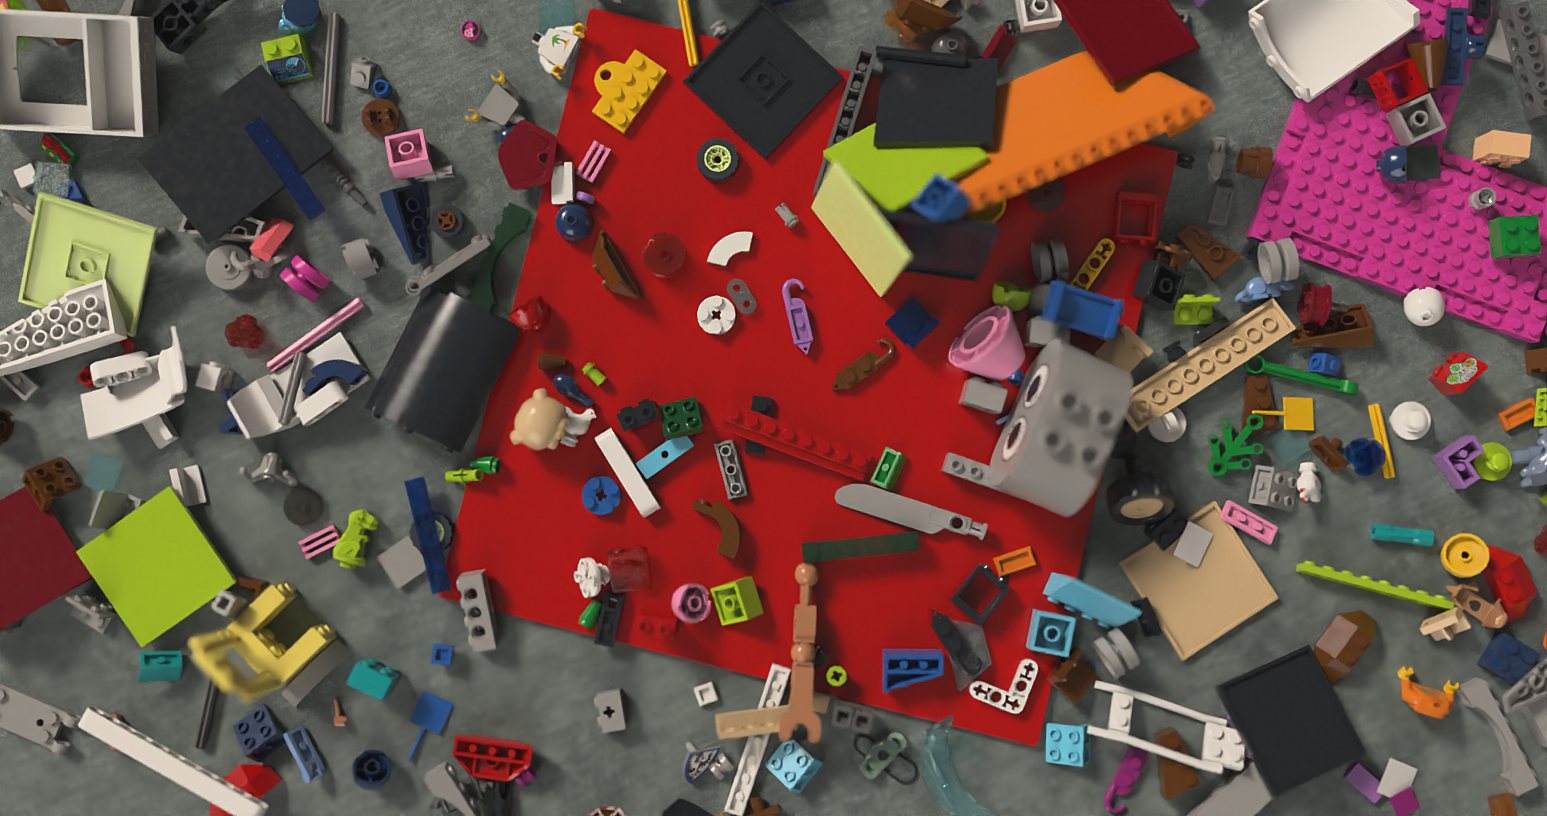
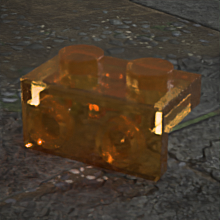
M894 8L890 12L887 10L883 15L884 24L891 30L895 28L900 33L898 36L906 43L910 41L913 44L922 33L920 28L915 26L908 27L902 23L903 21L897 18Z

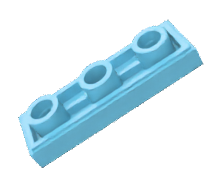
M688 436L668 440L637 462L636 465L645 478L649 479L692 448L694 444ZM667 451L668 457L663 458L662 452Z

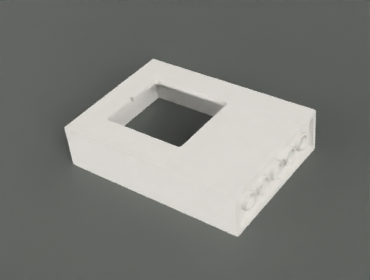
M0 9V129L134 137L159 134L153 17ZM17 36L83 39L87 105L23 102L21 100L19 70H15V67H19Z

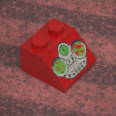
M1453 352L1445 359L1446 362L1442 366L1436 367L1431 372L1433 375L1428 380L1443 396L1461 394L1489 366L1465 352Z

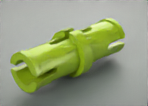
M461 468L458 471H447L445 479L448 483L460 482L462 484L469 481H481L483 479V471L481 469L468 470L467 468Z

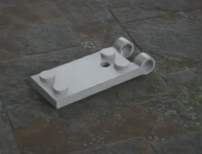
M486 234L475 236L471 239L470 245L436 267L429 266L423 271L422 276H410L405 287L407 293L413 296L418 295L423 288L491 245ZM416 282L419 287L413 288L409 283Z
M0 681V727L45 746L58 755H67L71 744L58 739L63 724L71 728H79L78 724L82 716ZM39 719L44 721L43 726L38 724Z

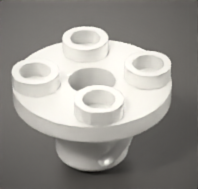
M1404 402L1394 409L1389 422L1399 437L1405 440H1415L1423 437L1428 432L1431 418L1428 410L1420 403Z
M592 558L581 559L578 570L574 573L575 581L579 583L583 596H596L600 591L601 584L605 586L610 580L608 567L601 563L596 564Z

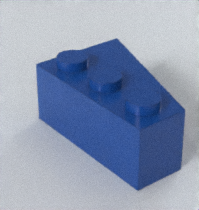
M883 649L882 689L884 693L899 687H906L911 683L922 682L943 675V653L941 649Z

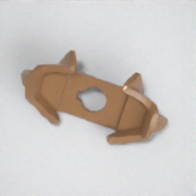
M1475 581L1467 585L1445 586L1451 594L1453 602H1455V608L1459 607L1461 611L1465 610L1482 621L1483 627L1501 628L1506 624L1508 616L1500 605L1501 599L1499 598L1493 606L1472 591L1478 592L1479 590ZM1477 600L1480 603V609L1473 611L1470 608V601Z

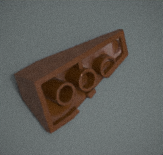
M1364 303L1348 306L1347 312L1338 311V313L1328 316L1325 325L1322 327L1318 326L1317 323L1309 322L1297 327L1290 333L1294 346L1355 349L1374 345V327Z

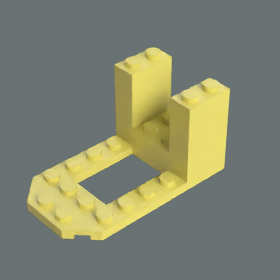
M288 582L275 583L269 586L226 629L196 636L190 642L191 647L197 649V652L194 654L195 658L224 690L231 694L234 691L241 694L240 699L245 702L287 686L337 638L334 634L335 630L329 624L323 623L313 626L288 650L284 644L278 643L274 639L275 635L269 629H265L298 596L294 592L295 588ZM234 648L258 674L246 679L242 675V670L236 665L233 666L228 660L229 657L223 651Z

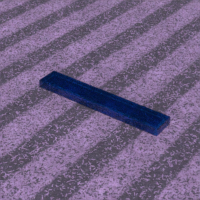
M261 117L245 126L246 132L307 218L311 221L326 211Z
M425 477L404 481L431 592L436 594L451 590L452 585Z

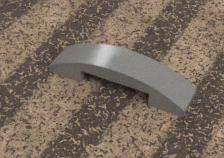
M336 639L281 694L296 707L351 651L339 639Z

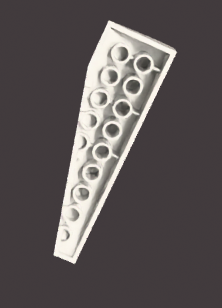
M100 280L70 290L59 300L54 299L49 302V306L44 309H38L27 319H21L0 332V376L45 365L127 339L125 322L108 280Z

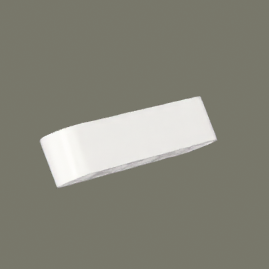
M610 428L595 437L597 444L641 515L645 518L660 509L658 501L613 429Z

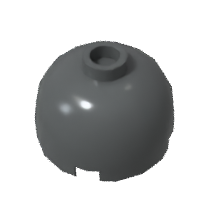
M952 30L939 34L933 41L931 51L968 56L969 46L966 38L961 33Z

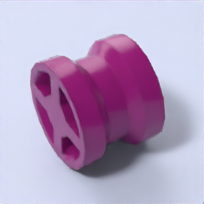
M529 766L514 778L525 789L531 781H535L538 777L533 768Z

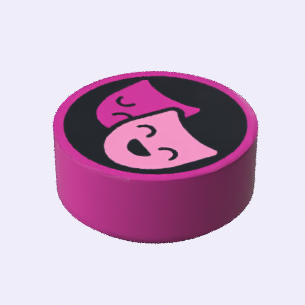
M469 20L461 26V33L466 40L475 41L480 37L481 29L475 21Z

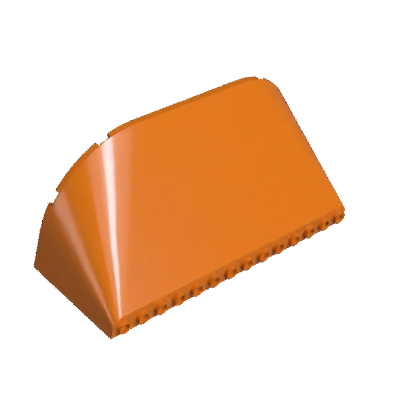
M1088 51L1072 55L997 86L993 146L978 147L989 156V161L952 182L960 187L972 200V203L960 217L952 219L961 220L963 216L1163 132L1166 133L1167 138L1183 133L1215 111L1214 105L1208 96L1156 68L1111 86Z

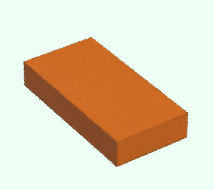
M1531 397L1496 413L1503 430L1508 431L1535 418L1536 403L1534 398Z
M1030 546L993 558L998 576L1000 577L1036 565Z

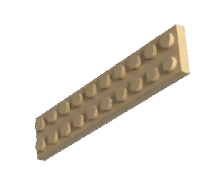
M1271 298L1134 387L1124 415L1125 419L1136 433L1294 331L1296 327L1274 298Z

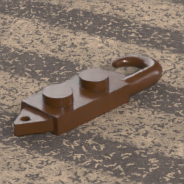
M886 338L878 340L877 344L885 343L888 345V352L881 357L874 352H867L836 374L837 378L831 390H848L888 362L895 354L893 342Z

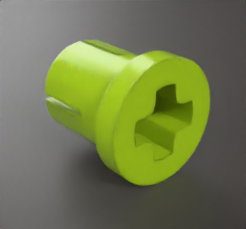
M833 666L827 672V680L833 686H840L846 680V672L840 666ZM833 671L841 673L838 680L835 677L831 678Z

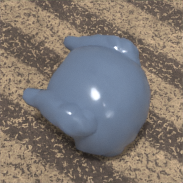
M1547 427L1541 428L1538 431V434L1542 433L1536 440V444L1539 446H1530L1527 450L1511 452L1514 465L1530 463L1528 467L1520 472L1521 477H1524L1520 482V486L1523 488L1547 484Z

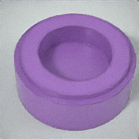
M577 191L575 197L576 200L588 205H593L596 199L594 196Z

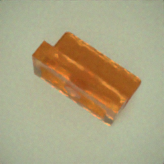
M1506 792L1487 797L1491 816H1516L1511 793Z

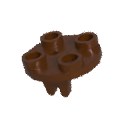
M377 98L365 105L361 119L363 126L369 133L375 136H386L397 131L400 114L393 102Z
M1156 241L1154 249L1159 251L1157 260L1167 264L1169 259H1171L1170 266L1175 267L1176 270H1180L1185 260L1191 261L1194 253L1187 250L1180 251L1181 247L1170 244L1168 247V244Z

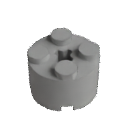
M361 238L341 245L350 272L353 271L355 282L378 274L377 271L381 270L378 261L371 255V253H374V250L368 239Z

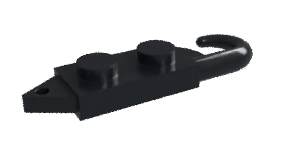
M931 609L930 626L959 670L967 676L978 674L982 667L980 658H976L977 666L975 669H968L963 662L969 653L968 646L947 614L943 615Z

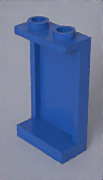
M1059 280L1051 281L1041 320L1104 339H1113L1119 329L1117 324L1119 317L1122 316L1124 311V301L1065 285V282Z

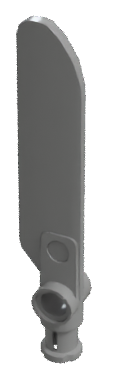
M865 484L843 486L835 494V500L840 505L929 534H934L946 528L963 535L977 536L979 540H983L988 525L987 523L980 524L972 521V518ZM954 518L962 520V526L958 529L952 526ZM974 527V528L980 529V531H977V530H974V529H971V528Z

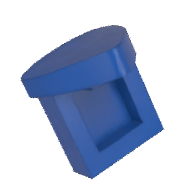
M73 181L67 184L64 195H61L62 187L59 188L58 193L61 198L83 205L88 204V200L84 197L78 182Z

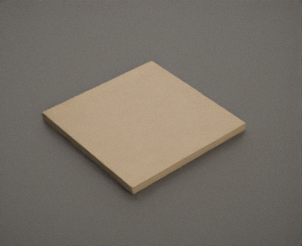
M1212 501L1186 518L1188 521L1213 534L1198 567L1174 555L1182 535L1165 551L1160 550L1152 540L1118 563L1140 598L1148 597L1161 630L1182 661L1279 599L1232 525L1219 518L1222 510L1216 501Z

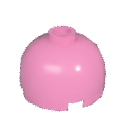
M686 584L678 588L671 601L674 614L680 620L688 623H697L704 620L711 608V601H708L707 596L709 595L708 590L699 584Z

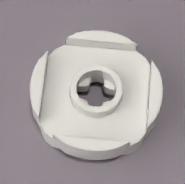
M717 295L709 297L699 306L697 312L698 322L707 333L724 334L732 328L735 322L734 307L724 297ZM713 311L721 312L720 320L712 319Z

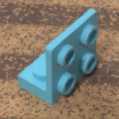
M1047 723L1046 762L1081 767L1091 764V734L1087 733V729L1092 724L1074 726Z
M791 737L788 741L781 743L765 766L789 790L800 794L824 763L810 755Z

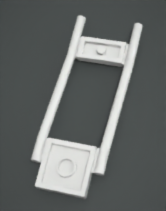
M1095 680L1094 688L1113 692L1108 730L1088 726V734L1128 743L1191 766L1220 774L1223 767L1242 770L1245 746L1237 731L1226 727L1227 720L1209 716L1134 689ZM1133 698L1205 722L1202 760L1129 736Z

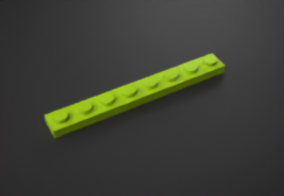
M1304 561V563L1297 564L1295 572L1444 611L1454 609L1455 602L1447 601L1448 598L1445 596H1428L1429 593L1426 591L1416 590V592L1410 591V587L1401 585L1394 587L1391 586V582L1382 580L1375 582L1372 581V577L1361 575L1359 578L1354 576L1353 572L1342 571L1340 573L1335 571L1334 567L1323 566L1321 568L1316 566L1317 563L1311 561Z

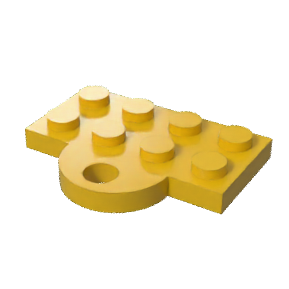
M636 49L625 65L616 61L603 64L595 74V86L602 97L592 110V113L624 134L664 78L667 70ZM608 71L611 73V78L603 80L601 79V74Z

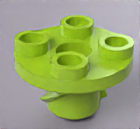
M1499 443L1482 444L1481 446L1485 452L1472 460L1474 470L1481 479L1488 481L1504 478L1512 467L1510 452Z

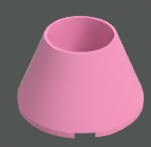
M999 305L993 306L973 318L964 327L966 331L960 339L958 337L955 338L949 351V361L954 366L994 381L1008 378L1020 367L1025 358V350L1012 313L1006 306L1001 308Z

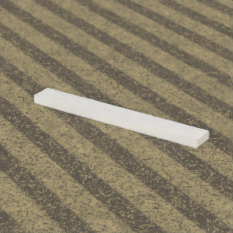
M772 663L758 709L780 705L791 672L790 668ZM770 733L748 736L724 809L725 812L743 816Z

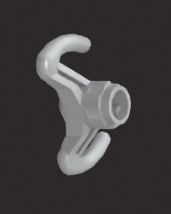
M282 243L279 247L282 251L276 252L269 262L261 258H255L253 255H251V260L240 262L236 251L231 252L230 260L235 268L241 271L252 269L256 277L263 279L271 276L274 264L290 257V249L285 243Z
M266 453L262 459L261 466L252 474L247 473L248 469L246 467H241L239 470L240 477L251 483H256L261 479L268 482L278 479L288 486H296L299 482L298 477L288 470L284 471L281 468L283 460L281 455L276 453Z

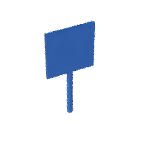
M423 691L410 719V722L423 728L410 753L408 762H411L426 729L440 735L454 704Z

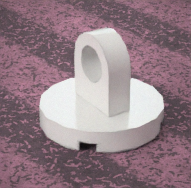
M1176 407L1149 424L1147 429L1154 439L1165 443L1172 442L1180 438L1184 433L1186 419L1182 411Z

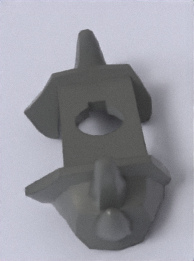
M468 774L471 782L466 784L469 796L473 797L476 801L483 802V799L491 792L494 783L490 779L472 777ZM434 796V800L429 805V810L439 809L447 813H453L457 810V807L442 798Z

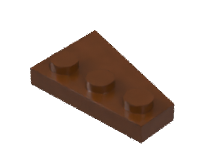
M1192 223L1175 236L1187 251L1194 253L1193 259L1211 280H1214L1242 256L1240 253L1227 248L1228 246L1224 243L1216 241L1211 235Z
M1266 373L1245 377L1243 413L1241 414L1242 426L1240 432L1247 425L1246 419L1249 415H1252L1253 410L1275 411ZM1256 414L1262 417L1263 426L1258 430H1253L1249 435L1279 429L1276 415ZM1255 418L1251 419V425H1256L1257 420Z

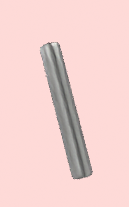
M296 352L278 418V423L281 425L290 424L307 357L302 352Z

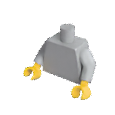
M497 70L500 73L498 79L491 75V78L496 82H500V85L498 83L495 84L478 111L468 109V111L473 113L472 118L465 116L466 120H475L476 124L486 130H501L502 128L510 127L512 123L516 125L520 120H526L525 117L519 114L522 107L516 88L507 78H504V73L500 70Z

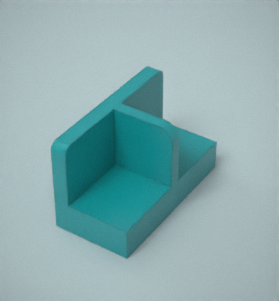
M140 652L138 682L180 680L183 667L182 652Z

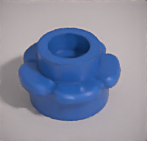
M379 79L374 82L372 89L377 97H387L391 93V84L384 79Z
M1017 369L1007 378V382L1021 385L1025 376L1021 370Z

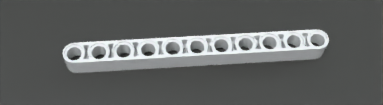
M87 707L78 724L83 730L234 816H264L269 807L263 801L98 708Z

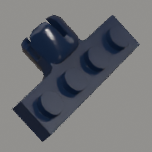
M1468 8L1446 9L1444 39H1449L1442 85L1462 86L1464 84L1465 60L1482 59L1486 54L1487 46H1484V43H1487V38L1482 35L1467 34Z

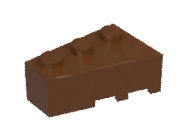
M1170 726L1153 734L1155 745L1189 756L1175 728ZM1155 753L1158 763L1160 796L1165 800L1202 784L1194 766Z

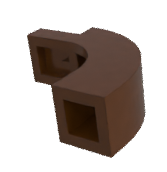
M699 499V502L694 501L692 509L712 516L720 524L722 537L716 552L735 558L740 543V529L733 513L718 501L714 502L713 508L709 506L710 502Z

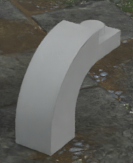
M227 589L225 591L221 590L218 596L209 601V603L212 604L211 608L226 617L236 619L247 603V600Z

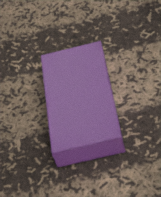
M1355 762L1344 774V777L1372 803L1375 804L1383 795L1377 792L1380 782L1358 762Z

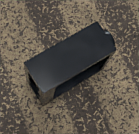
M977 563L950 596L949 600L981 626L1010 589L1007 587L1008 582L1002 577L996 578L991 574L993 570L986 564L982 566ZM979 571L1000 588L980 614L959 598Z

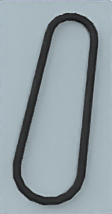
M859 735L854 739L853 747L857 753L865 758L866 755L857 749L856 741L859 738H866L871 742L876 740L866 735ZM900 754L897 756L912 764L915 769L914 777L911 780L902 781L886 769L882 770L901 784L913 782L918 774L916 764Z

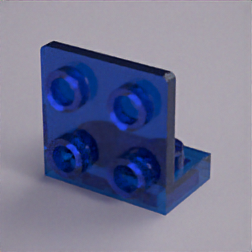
M911 297L885 322V325L911 351L941 322L936 317L932 318Z

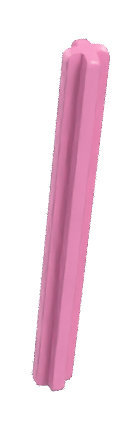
M356 298L267 362L268 369L275 372L294 358L296 352L304 351L364 307L363 301L360 298Z

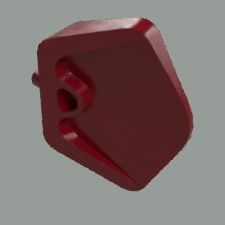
M520 120L503 140L498 149V160L507 183L512 190L518 191L540 187L551 181L554 165L562 166L563 158L555 157L557 138L554 134L527 120Z

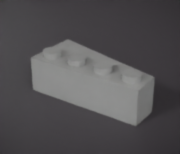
M184 216L178 232L188 237L203 238ZM247 217L219 240L254 243L268 224L252 217Z

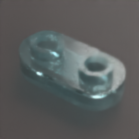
M731 280L727 285L729 296L742 314H752L756 309V300L742 280ZM735 285L740 286V290L737 292L733 290ZM749 301L751 305L745 308L743 303Z

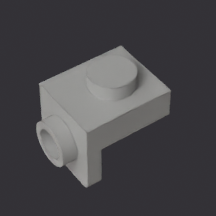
M359 57L353 61L350 84L369 89L372 83L373 69L377 66V62L371 61L368 57Z

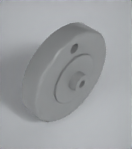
M231 244L222 245L213 250L206 262V274L210 282L226 291L242 289L250 282L254 274L252 269L241 271L234 267L230 260L232 251L238 253V260L240 262L251 260V256L243 248Z

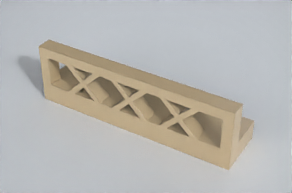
M790 705L715 714L717 735L719 739L779 732L780 718L789 710ZM797 724L792 728V730H797Z

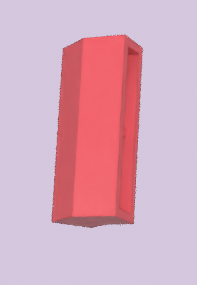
M273 218L251 245L250 250L253 257L269 262L289 236L294 225L284 219Z

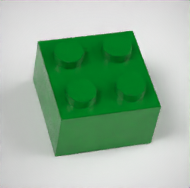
M1538 215L1498 217L1488 221L1491 259L1531 257L1541 254Z

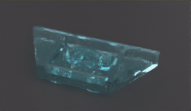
M950 619L969 648V653L963 660L967 668H976L977 657L982 662V667L978 674L967 676L959 670L949 655L957 688L961 691L988 668L992 662L982 626Z

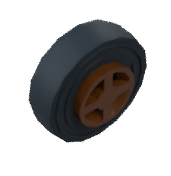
M444 204L432 212L430 225L439 237L452 239L463 231L465 218L456 206Z

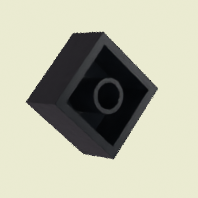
M1143 260L1132 297L1157 310L1174 311L1186 275L1160 260Z

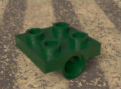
M696 397L659 405L666 441L704 432Z

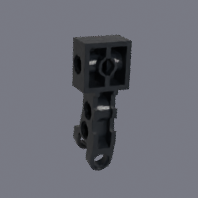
M167 0L151 16L154 20V33L169 51L182 54L208 30L202 22L215 9L228 0Z

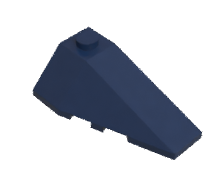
M421 182L381 192L380 197L385 213L411 264L414 265L428 261L429 237L427 236V225H429V218H427V207H429V200L424 183Z

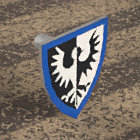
M692 742L686 744L689 752L684 762L683 774L690 784L709 768L708 764L715 760L721 748L720 746L697 750Z

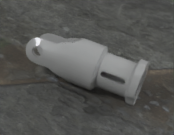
M1224 137L1212 138V153L1209 154L1208 179L1210 182H1216L1220 178L1221 170L1226 163L1227 155H1225L1229 139Z

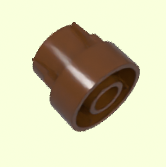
M1260 146L1256 148H1241L1236 160V172L1249 175L1252 179L1266 180L1270 175L1273 163L1272 149Z

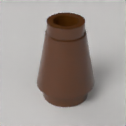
M544 352L538 354V370L548 371L565 368V356Z

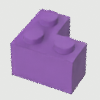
M1474 435L1462 436L1432 456V458L1454 489H1465L1480 479L1470 461L1485 452V450Z

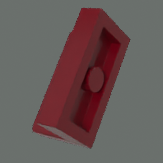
M1003 25L999 26L980 57L998 58V71L1017 43L1016 39L1005 33L1007 28Z

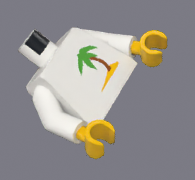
M577 23L575 26L549 28L545 36L537 32L534 34L532 43L540 46L537 52L546 72L555 75L559 80L562 79L559 75L561 72L563 74L567 72L581 44L577 36L585 37L581 32L587 29L586 26Z

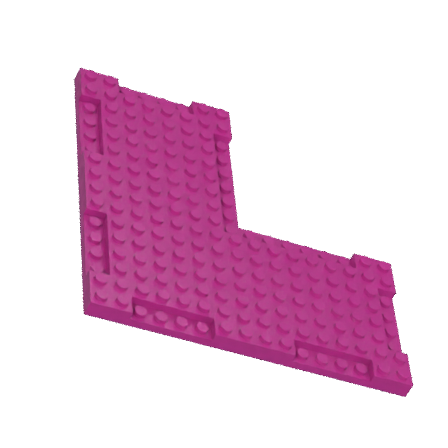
M1407 0L1419 9L1420 25L1307 103L1302 98H1295L1273 159L1270 175L1265 181L1245 238H1253L1261 243L1268 241L1276 243L1279 239L1290 238L1296 246L1298 258L1406 297L1414 289L1434 288L1443 295L1445 312L1525 342L1537 343L1540 340L1547 320V187L1441 149L1463 85H1442V87H1437L1438 91L1429 92L1446 128L1406 147V184H1390L1382 179L1380 172H1376V160H1380L1382 153L1390 147L1400 146L1385 115L1393 109L1383 112L1378 100L1354 96L1350 92L1353 81L1356 78H1364L1368 81L1367 78L1378 71L1409 59L1407 44L1444 39L1446 9L1468 8L1469 0ZM1490 5V16L1494 7ZM1467 16V34L1484 36L1490 17L1484 20ZM1472 59L1465 60L1464 82ZM1396 72L1386 75L1397 100L1407 97ZM1482 188L1493 189L1496 193V201L1493 205L1481 210H1475L1470 207L1468 198L1471 193ZM1538 215L1541 254L1531 257L1491 259L1488 221L1498 217Z

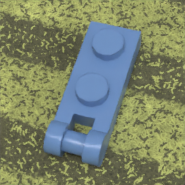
M298 726L283 734L302 772L303 780L309 783L315 777L323 776L325 768L303 726Z

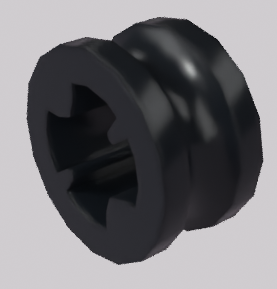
M1186 154L1178 155L1179 161H1176L1178 167L1184 169L1193 168L1194 157Z

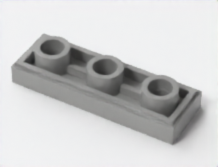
M733 439L714 444L729 500L748 495ZM729 466L734 467L733 473H728L727 468Z

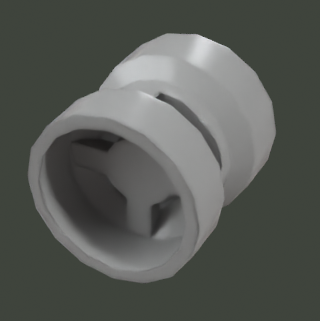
M1482 188L1470 194L1468 203L1473 209L1481 210L1495 203L1496 193L1491 188Z
M722 752L716 761L708 764V767L721 780L725 777L727 771L735 768V765Z

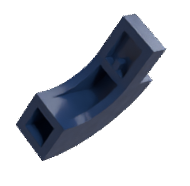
M339 359L328 360L310 370L315 377L310 378L306 382V386L302 391L307 396H312L331 380L339 377L347 381L348 384L358 385L370 371L355 362Z

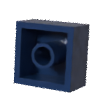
M1496 631L1477 665L1505 682L1515 685L1534 667L1541 654L1509 634Z

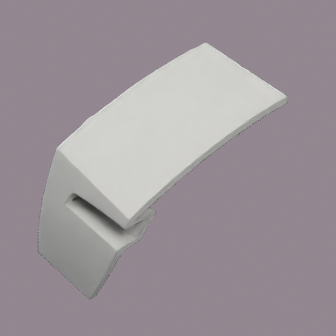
M175 326L171 327L172 347L161 351L159 355L149 357L147 352L139 351L98 361L90 366L93 384L104 388L81 394L89 440L132 427L184 403L183 393L187 390V380Z
M339 332L306 354L307 357L289 425L279 424L278 418L293 362L272 375L268 374L255 380L228 400L227 404L246 438L279 432L292 428L301 422L303 426H309L348 400L347 394L371 379L367 374L358 385H351L339 377L331 380L312 396H307L302 391L306 386V382L310 378L315 377L310 370L322 362L339 359L362 365L342 332Z

